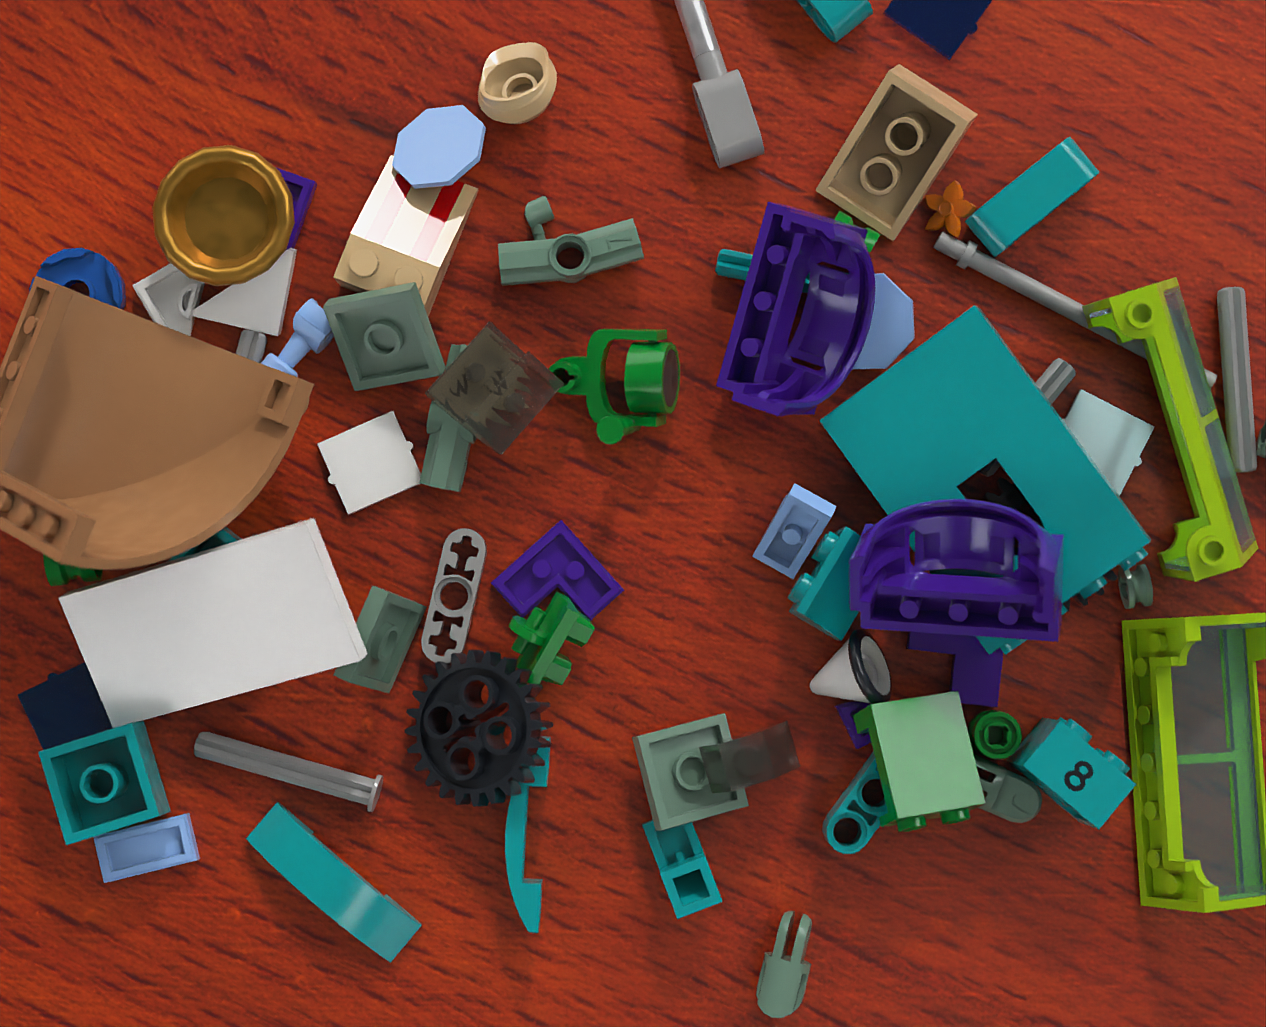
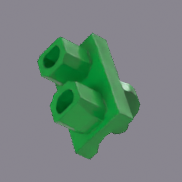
M559 592L555 593L545 611L534 607L528 619L513 616L508 625L518 635L511 647L512 650L520 654L517 659V668L530 669L532 671L527 681L529 684H540L543 680L563 685L571 671L572 662L569 657L558 653L565 640L580 647L586 645L594 632V625L576 609L569 597Z

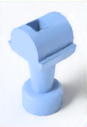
M313 298L309 299L296 312L293 318V329L295 332L277 357L270 353L261 364L298 377L297 372L293 369L295 365L310 350L318 354L332 341L334 335L325 311Z

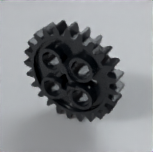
M469 650L467 655L463 653L451 654V663L436 662L438 676L433 674H424L422 676L424 683L428 687L427 691L413 690L412 695L420 702L419 708H411L406 711L409 716L417 719L415 726L405 729L406 734L416 736L417 743L407 749L408 753H420L422 757L414 767L415 771H430L425 785L427 787L441 785L439 797L453 798L455 796V804L469 805L472 802L473 807L488 806L489 801L491 804L505 803L506 795L517 796L522 794L519 782L533 783L535 781L529 767L545 765V761L537 754L538 748H548L552 744L547 739L541 737L542 730L553 727L552 722L541 720L540 713L550 707V703L537 702L535 699L543 688L542 684L527 685L526 683L532 671L522 668L516 670L517 659L509 657L501 659V652L486 651L484 655L483 650ZM485 685L489 691V698L486 704L483 703L481 698V692ZM509 704V710L503 715L499 716V713H501ZM449 711L452 715L450 730H448L446 725V716ZM507 725L512 733L508 746L504 740V731ZM456 739H459L458 741H456V744H454L449 750H447L449 744L454 742ZM470 752L475 757V766L472 771L468 765Z

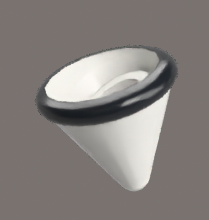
M863 629L854 630L844 645L811 680V691L817 695L871 704L888 702L892 693L891 676L885 656L873 636Z

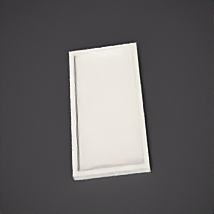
M314 518L68 591L58 598L113 728L359 662L368 654Z

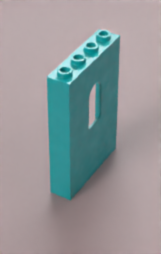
M976 305L819 420L887 515L918 503L945 499H966L957 486L994 459H997L1040 517L1044 529L1050 534L1064 535L1062 615L1068 611L1063 604L1065 601L1078 592L1083 599L1091 596L1108 583L1103 575L1119 564L1126 571L1149 555L1143 547L1151 541V538L982 310ZM915 531L910 534V546L914 552ZM1015 555L1014 571L1018 568V555ZM968 569L928 570L930 574L1003 577L995 573ZM976 636L989 655L998 648L1006 655L1027 640Z

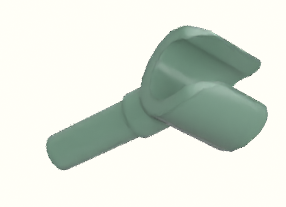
M542 196L528 202L524 210L534 240L546 239L541 224L555 219L547 198Z

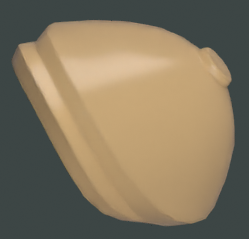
M526 42L501 47L491 53L483 67L477 92L478 103L488 117L503 123L521 124L534 120L546 110L555 92L557 83L556 69L549 59L546 48L535 42Z

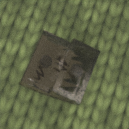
M489 321L424 394L481 442L499 455H502L564 383L529 351L524 353Z

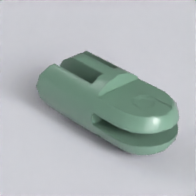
M974 754L976 766L991 772L988 779L979 776L986 804L977 808L1015 823H1024L1033 819L1040 811L1042 796L1038 787L1029 779Z
M795 911L785 912L782 916L773 952H765L757 984L758 1006L764 1014L772 1018L788 1016L801 1005L810 973L811 963L804 960L812 928V920L808 915H802L792 956L786 955Z

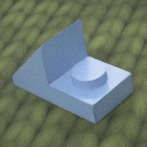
M794 483L790 492L780 504L752 557L794 579L830 521L837 506Z

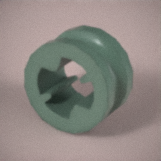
M1145 564L1137 565L1134 571L1129 569L1124 571L1122 568H1119L1118 584L1124 607L1126 609L1134 608L1137 602H1140L1143 606H1151L1153 603V587L1147 566Z

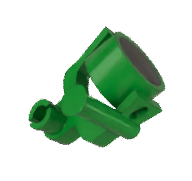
M599 329L590 337L586 356H570L559 359L549 367L547 375H550L551 379L546 380L549 387L555 392L567 395H586L589 414L593 421L598 423L596 428L597 436L605 444H616L623 436L639 431L642 426L658 427L666 424V414H671L674 411L679 394L680 362L675 344L671 342H658V340L667 339V329ZM617 339L648 340V342H633L627 353L624 375L625 397L629 410L634 413L647 414H618L613 411L609 403L605 380L606 361L609 349ZM566 370L569 375H574V379L569 380V382L565 378Z

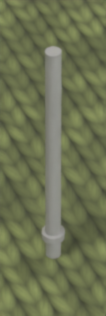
M943 231L941 232L933 248L957 260L956 266L964 270L969 266L1118 344L1116 336L1112 331L1102 327L1088 328L1082 308L1084 305L977 250L978 244L970 240L966 244ZM1141 339L1118 344L1147 360ZM1190 364L1195 381L1204 385L1199 368ZM1204 368L1211 389L1217 375Z

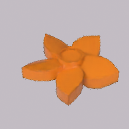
M953 181L946 187L943 196L938 194L925 195L927 205L936 211L929 219L925 230L935 231L945 225L950 234L959 238L961 231L960 218L971 216L977 207L969 201L963 200L964 192L960 183Z

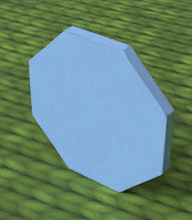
M464 105L426 109L398 133L392 166L414 189L452 185L480 161L486 127Z
M875 273L876 289L872 321L866 341L853 369H887L915 339L913 300L884 273Z

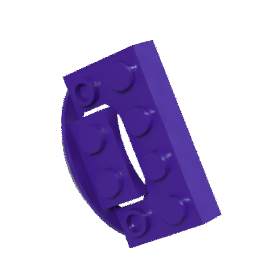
M767 203L716 384L717 387L734 392L732 396L733 401L776 416L813 415L817 405L829 398L845 381L862 351L874 310L875 274L865 244L868 229L784 204ZM823 261L832 265H836L848 269L849 273L833 269L818 263ZM810 272L808 292L803 313L798 324L797 330L794 334V337L788 347V339L790 336V332L792 329V325L794 322V318L796 315L806 276ZM791 357L819 365L823 368L815 370L794 363Z
M945 499L918 503L902 508L884 517L876 524H865L859 542L849 560L850 610L860 611L861 628L1058 642L1062 623L1064 535L1050 534L1026 515L1009 507L986 501ZM914 531L915 566L910 562V534ZM1016 538L1018 540V568L1014 571ZM968 569L995 573L1003 577L929 574L924 571Z

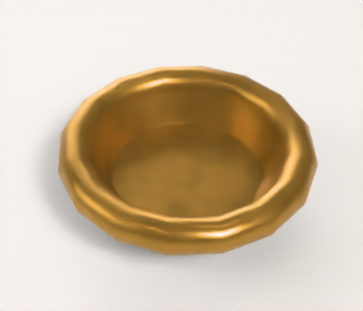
M233 145L203 147L178 160L161 180L152 207L154 235L166 259L188 278L213 286L244 284L269 271L287 249L295 224L293 197L280 171L259 153Z

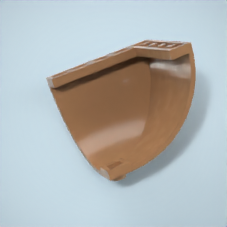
M36 276L0 366V529L59 563L81 568L105 570L133 568L179 555L222 530L260 493L287 452L300 419L308 408L309 396L314 384Z

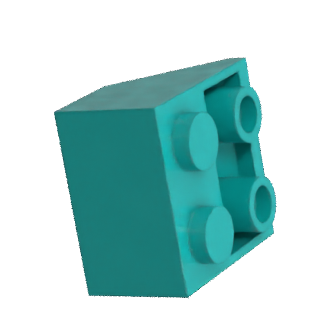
M846 526L836 531V533L831 531L828 534L825 533L811 558L818 561L811 575L805 572L804 575L801 574L787 597V599L794 602L789 610L790 613L837 641H842L859 612L850 610L849 560L861 536Z

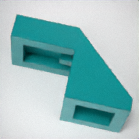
M653 819L642 823L677 919L723 902L692 822L661 831L655 830Z

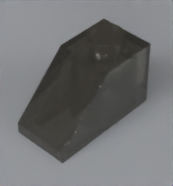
M788 721L779 722L699 747L712 793L733 792L777 778L800 767Z

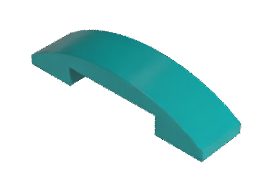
M541 736L551 742V737ZM550 747L538 748L537 754L545 761V765L529 767L535 781L533 783L519 782L522 794L511 796L506 821L505 857L509 885L520 918L528 932L538 933L540 929L543 879L524 878L529 786L547 787Z
M277 802L246 838L248 842L317 907L366 946L391 962L422 924L387 894L384 896L318 840L308 826L281 803Z

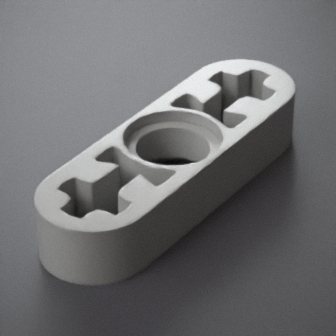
M462 528L453 531L446 538L443 545L421 639L424 654L435 663L438 661L451 663V654L463 653L487 556L485 540L472 529ZM464 537H471L472 546L478 548L477 557H468L464 570L475 571L472 581L460 575H445L448 565L457 569L459 555L452 552V547L454 543L462 544ZM452 582L461 583L468 592L467 603L458 610L446 608L441 601L443 588ZM437 611L448 617H464L461 628L452 623L449 635L452 640L457 641V646L455 650L447 649L444 656L438 655L437 646L431 644L432 635H441L444 621H434Z

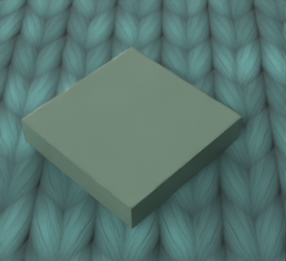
M416 282L331 298L323 306L354 391L441 376L446 368Z
M372 585L356 622L368 654L359 662L337 667L334 676L352 684L389 694L427 607Z
M725 713L632 737L656 831L749 806Z

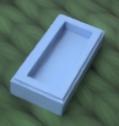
M190 813L93 837L104 883L200 859Z

